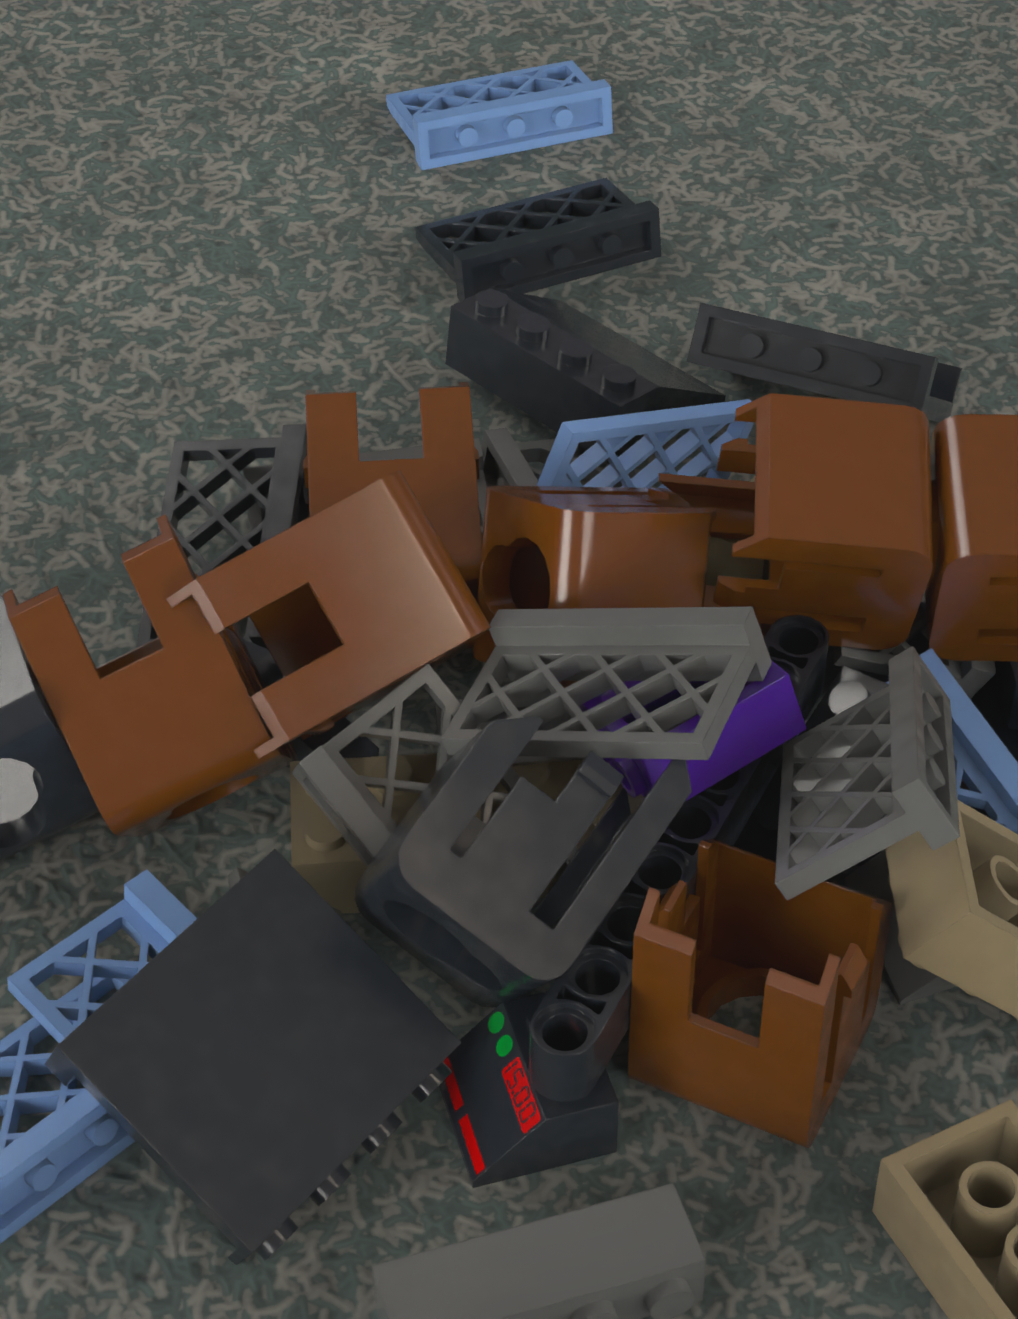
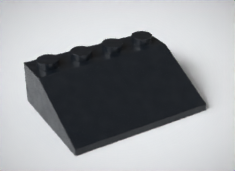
M489 288L451 306L445 364L556 432L559 431L562 422L725 402L726 395L561 300ZM635 435L615 452L617 457L622 455L644 435ZM596 441L581 442L578 445L588 450Z

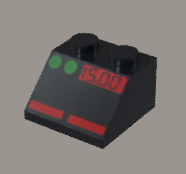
M548 991L502 1002L459 1040L461 1044L443 1061L452 1070V1073L439 1085L472 1188L617 1152L619 1101L606 1068L595 1087L586 1096L576 1101L558 1102L549 1100L539 1094L531 1084L529 1074L530 1023L533 1014Z

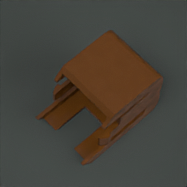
M459 382V386L419 388L423 458L359 461L356 391L315 393V390H306L307 456L303 460L305 488H309L310 517L373 482L401 470L477 602L482 551L477 479H479V451L474 447L470 386L468 382ZM474 643L467 649L474 648Z
M769 393L735 410V421L756 423V445L748 444V439L737 438L721 444L716 471L755 474V482L659 473L658 481L687 501L689 507L717 508L716 519L712 521L711 537L741 540L733 544L732 556L769 560V580L718 576L716 586L706 585L704 607H753L763 638L776 620L789 615H803L812 617L824 625L829 634L828 646L884 650L896 647L906 640L933 571L929 419L924 412L906 405Z
M954 415L936 425L930 444L933 571L925 589L929 647L934 650L938 657L947 660L1018 661V415Z
M401 470L373 482L203 574L166 599L170 607L173 608L193 597L214 634L225 630L248 616L256 627L284 678L251 696L252 701L273 736L272 739L253 750L258 759L299 736L302 740H305L313 735H322L330 731L335 726V723L389 694L426 664H429L433 669L467 649L491 628Z
M489 486L486 491L477 603L489 624L498 609L704 607L712 521L716 519L717 508L689 507V503L682 497L665 488ZM489 630L474 642L473 658L486 663L496 646ZM563 680L559 683L563 688H566L579 680Z
M166 514L156 518L161 535L120 554L158 638L97 668L58 586L20 604L12 589L3 593L8 619L103 819L110 830L117 836L143 837L289 765L290 762L298 760L292 741L260 759L256 757L253 751L272 739L273 736L251 699V696L266 687L236 624L214 634L193 597L173 608L170 607L166 600L184 586L200 577L193 571Z
M714 839L701 840L698 847L695 895L690 894L686 900L687 882L679 880L668 889L659 905L660 891L649 887L634 932L628 1078L798 1145L810 1148L872 1021L879 996L893 903L829 880H825L787 901L775 885L776 861ZM764 996L759 1038L710 1020L722 1005L737 998Z

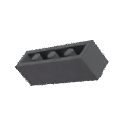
M674 1183L373 1265L375 1307L379 1319H641L648 1316L654 1319H672L688 1311L694 1303L703 1301L706 1259Z

